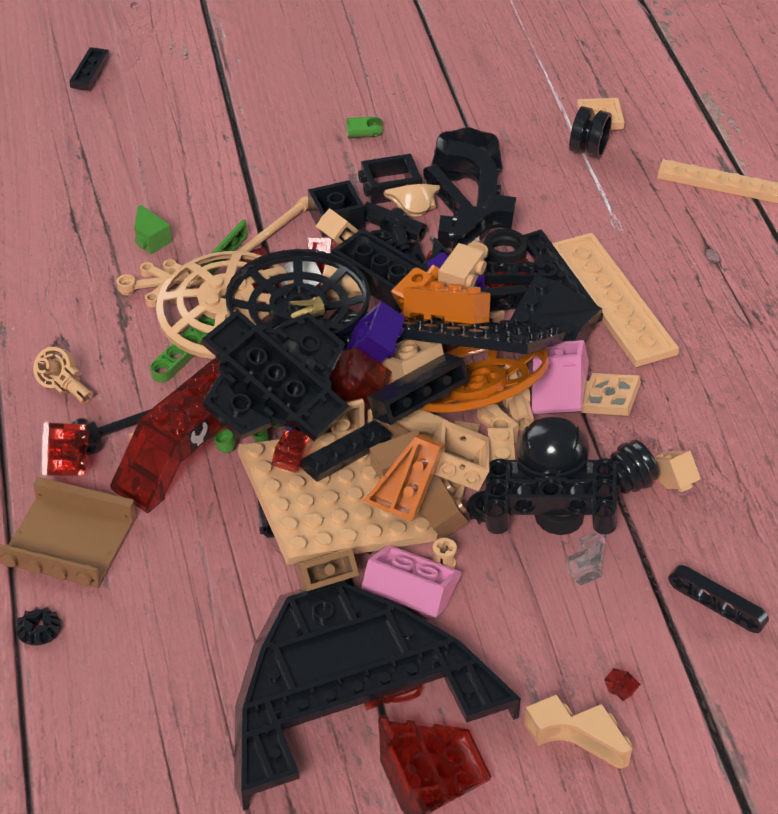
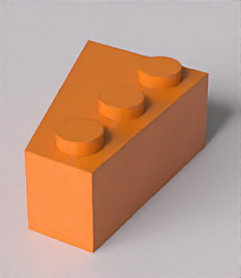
M430 281V285L404 288L403 316L424 315V319L431 320L432 317H438L449 322L467 324L489 322L490 293L481 292L480 287H466V289H463L462 284H448V286H445L443 281Z
M423 434L416 436L386 474L382 476L372 491L363 499V502L412 522L418 517L445 443Z

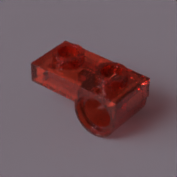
M285 430L275 447L271 466L297 473L310 438L297 430Z

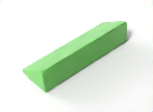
M243 219L211 253L235 251L247 238L246 220ZM226 259L213 260L200 266L203 267L214 262L226 261ZM219 267L210 269L208 272L213 275Z

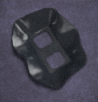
M471 127L445 131L439 134L431 165L436 164L451 181H458L465 177L471 178L473 181L475 180L461 172L445 171L449 140L465 142L479 147L494 160L498 173L502 171L500 144L495 134Z

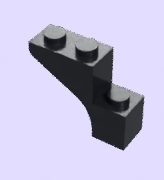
M490 193L488 202H483V207L460 204L458 213L454 212L452 226H455V228H450L449 241L453 242L452 251L458 243L468 245L488 229H511L516 197Z

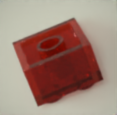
M43 423L41 475L84 476V471L88 469V456L84 455L85 445L89 443V430H85L86 425Z

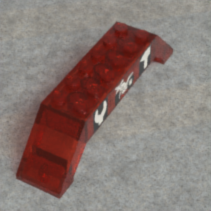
M217 357L144 414L137 424L110 484V488L122 497L133 499L135 506L146 513L151 512L166 499L165 494L181 462L224 427L220 421L203 407V401L219 376L220 360Z

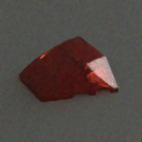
M386 716L379 717L380 762L402 811L410 814H429L490 781L492 776L469 729L439 724L426 727L416 725L415 721L412 720L400 723L389 721V717Z

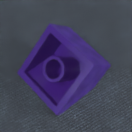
M381 301L354 327L342 360L345 362L379 364L386 357L391 358L397 349L395 343L404 331L402 325L405 317Z

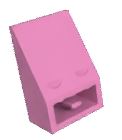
M584 340L566 341L545 348L549 357V365L543 376L532 385V414L581 411L589 366ZM536 355L533 357V372L542 363Z

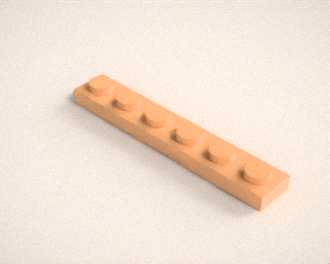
M665 159L662 160L658 171L657 179L778 203V182Z

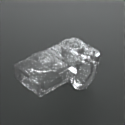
M595 531L579 538L578 552L566 558L567 571L580 586L602 577L607 535L599 534Z

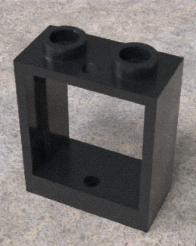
M411 153L361 161V170H358V179L360 183H363L365 197L368 196L373 204L391 202L390 199L384 196V191L387 189L422 184V178ZM404 174L405 179L375 183L373 179Z

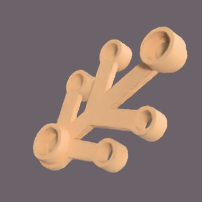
M168 259L163 262V270H161L152 263L145 262L140 266L141 275L143 277L154 276L157 278L135 280L132 275L124 274L116 280L117 289L123 295H131L135 289L158 286L155 290L145 295L146 305L151 308L156 307L161 287L182 265L177 264L173 259ZM188 270L171 284L169 289L174 284H182L193 272ZM197 276L188 285L187 289L192 286L201 285L204 280ZM180 284L176 289H173V290H170V291L179 290L181 284ZM177 299L169 300V302L171 304H177Z

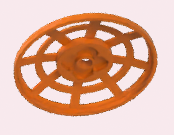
M457 346L444 351V354L448 353L461 358L481 352H489L487 360L466 364L470 381L450 391V397L436 399L419 410L440 413L459 412L488 406L510 398L524 391L543 376L549 365L547 350L544 348L526 354L519 361L497 358L499 352L497 350ZM536 355L542 363L536 371L529 374L526 363ZM507 364L508 366H511V367L508 368L507 370H505L504 368L499 367V366H496V365L505 366V365ZM517 370L522 373V376L511 380L507 378ZM515 385L509 389L504 390L506 387ZM454 401H460V402H461V403L447 404V403H451V402H454Z

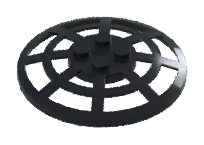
M290 249L272 252L245 264L231 278L226 289L225 299L229 316L234 313V307L248 309L249 315L256 325H266V328L274 329L282 322L293 319L291 317L293 312L308 307L291 305L290 301L311 300L319 296L323 304L327 303L324 306V315L327 310L340 309V312L333 321L324 318V315L314 317L329 330H335L332 333L339 338L357 326L358 322L366 315L370 302V289L364 274L348 260L325 251ZM302 261L326 264L337 268V270L330 278L317 273L303 272ZM293 262V272L279 274L267 280L258 272L271 265ZM345 274L349 275L357 283L362 295L348 299L345 290L337 282ZM250 276L258 284L248 301L234 299L244 279L246 280ZM293 280V283L278 289L273 286L283 281ZM303 280L320 282L322 285L318 288L314 285L303 283ZM330 289H333L339 296L340 301L327 302L325 294ZM266 291L271 295L269 304L256 303L262 292ZM362 303V309L354 319L346 325L340 324L349 306ZM256 311L270 312L274 319L264 323L258 317Z

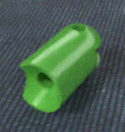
M379 117L347 118L348 138L378 136L384 130L381 126L383 121Z

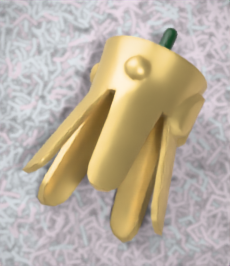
M319 296L311 300L289 302L291 305L308 306L291 314L292 318L308 312L313 317L324 315V306L327 305V303L323 304Z

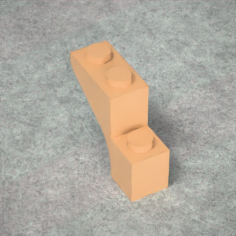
M556 694L526 707L524 724L538 746L551 741H569L616 768L621 769L629 766L633 751L632 744L627 736L622 735L617 727L614 716L611 713H607L602 704L572 716L568 705L562 704Z

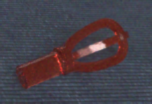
M422 685L364 703V707L367 711L390 702L401 703L416 699L422 692ZM417 689V691L414 694L405 697L395 698L397 696L409 693Z

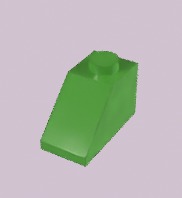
M139 205L134 226L135 242L139 248L153 254L172 242L170 225L144 206Z

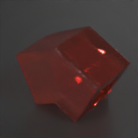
M615 668L604 679L609 693L617 695L622 701L631 697L641 685L628 671Z

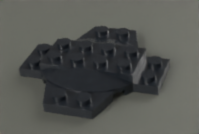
M237 309L202 338L201 344L220 360L219 376L203 401V407L240 440L276 425L289 426L293 430L298 427L315 442L349 410L350 405L331 390L329 378L344 350L345 343L309 312L282 322L280 327L270 329L266 328V325H255Z

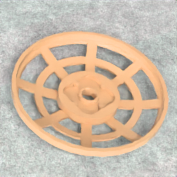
M223 251L198 257L178 268L163 284L157 297L158 323L168 340L189 354L201 358L219 360L203 345L193 343L178 333L188 324L199 331L209 333L229 317L226 299L221 297L226 294L227 286L236 273L237 268L247 264L246 262H241L240 259L254 260L261 255L242 251ZM231 258L230 261L214 262L203 267L199 266L213 260ZM279 264L269 266L271 267L270 269L258 271L266 280L272 276L287 273ZM228 266L226 273L213 276L208 272V270ZM188 270L193 272L183 281L179 290L167 292L171 284ZM197 276L204 280L198 289H187L188 285ZM250 276L246 280L244 279L239 286L234 299L249 300L254 290L252 284L256 283ZM288 280L287 283L291 284L293 280ZM262 293L257 301L269 304L271 295L269 293ZM197 297L199 305L188 313L184 305V298ZM177 299V308L182 319L171 327L164 315L163 301ZM234 307V312L238 309L243 315H245L250 321L253 322L249 315L248 309ZM260 311L257 315L263 321L270 312ZM201 314H205L207 317L214 319L215 324L210 326L199 322L196 318Z

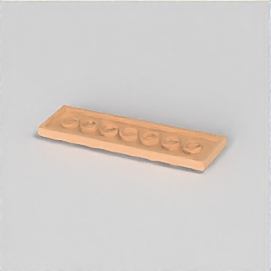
M593 233L552 243L594 302L602 308V322L635 368L678 355L679 347Z

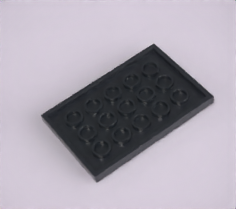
M432 317L431 320L414 319L413 322H403L402 328H404L400 339L530 354L567 341L568 331L559 330V326L553 325L537 328L535 323H522V326L515 325V321L510 320L493 323L491 318H489V322L467 324L449 322L443 318Z

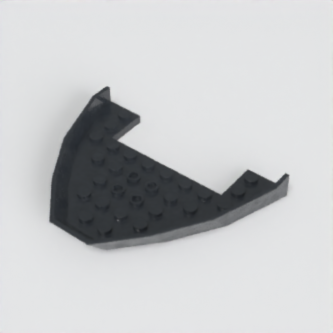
M342 581L310 591L297 590L280 595L253 646L235 705L234 787L244 811L249 809V795L300 779L299 770L282 730L443 677L466 723L506 709L509 710L513 720L519 718L521 698L460 640L396 603Z

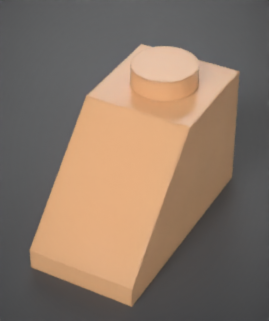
M690 450L662 452L654 456L660 469V476L657 480L666 489H678V492H683L693 487L692 483L701 479Z

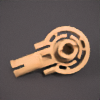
M48 347L37 355L33 371L40 385L56 389L62 395L67 394L69 391L81 404H86L90 401L86 396L88 395L92 398L93 392L80 382V378L77 377L81 375V372L76 368L75 359L69 351L57 347ZM60 352L63 356L52 353Z

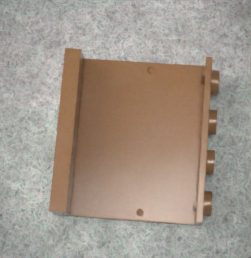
M37 477L33 483L36 499L10 543L6 545L0 544V563L8 567L25 569L35 574L41 573L53 576L59 580L64 579L83 586L99 588L137 518L135 501L121 496Z

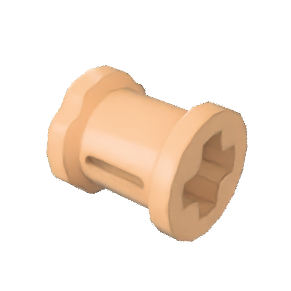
M449 538L436 540L433 544L435 556L432 561L441 564L443 560V565L455 569L456 559L454 555L457 551L456 543Z

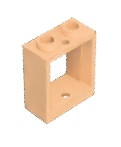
M442 419L433 439L445 443V447L434 475L479 491L489 473L490 437ZM444 450H447V451L453 452V453H455V454L461 455V456H463V457L469 458V459L473 460V463H472V462H469V461H467V460L461 459V458H459V457L453 456V455H451V454L445 453Z

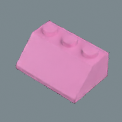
M387 545L368 559L361 589L378 597L391 600L403 608L409 607L417 610L422 616L436 618L446 609L462 572L397 547Z

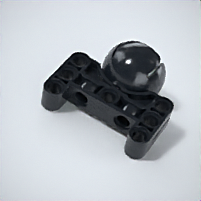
M545 417L533 421L529 427L526 426L519 436L517 444L518 460L494 459L489 463L484 501L487 530L492 534L506 532L510 526V515L549 514L592 515L593 529L597 533L606 535L614 532L617 527L616 463L607 458L588 460L589 444L587 436L580 426L576 427L572 421L560 417Z

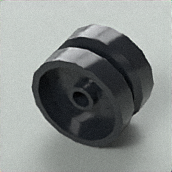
M581 106L573 122L569 150L582 154L587 149L588 156L600 159L609 139L612 114L600 110L595 115L592 108Z

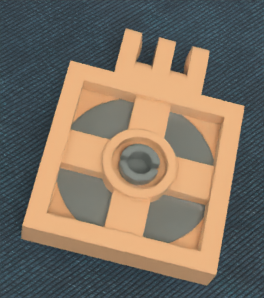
M592 373L590 380L586 381L581 413L629 416L641 384L640 376Z

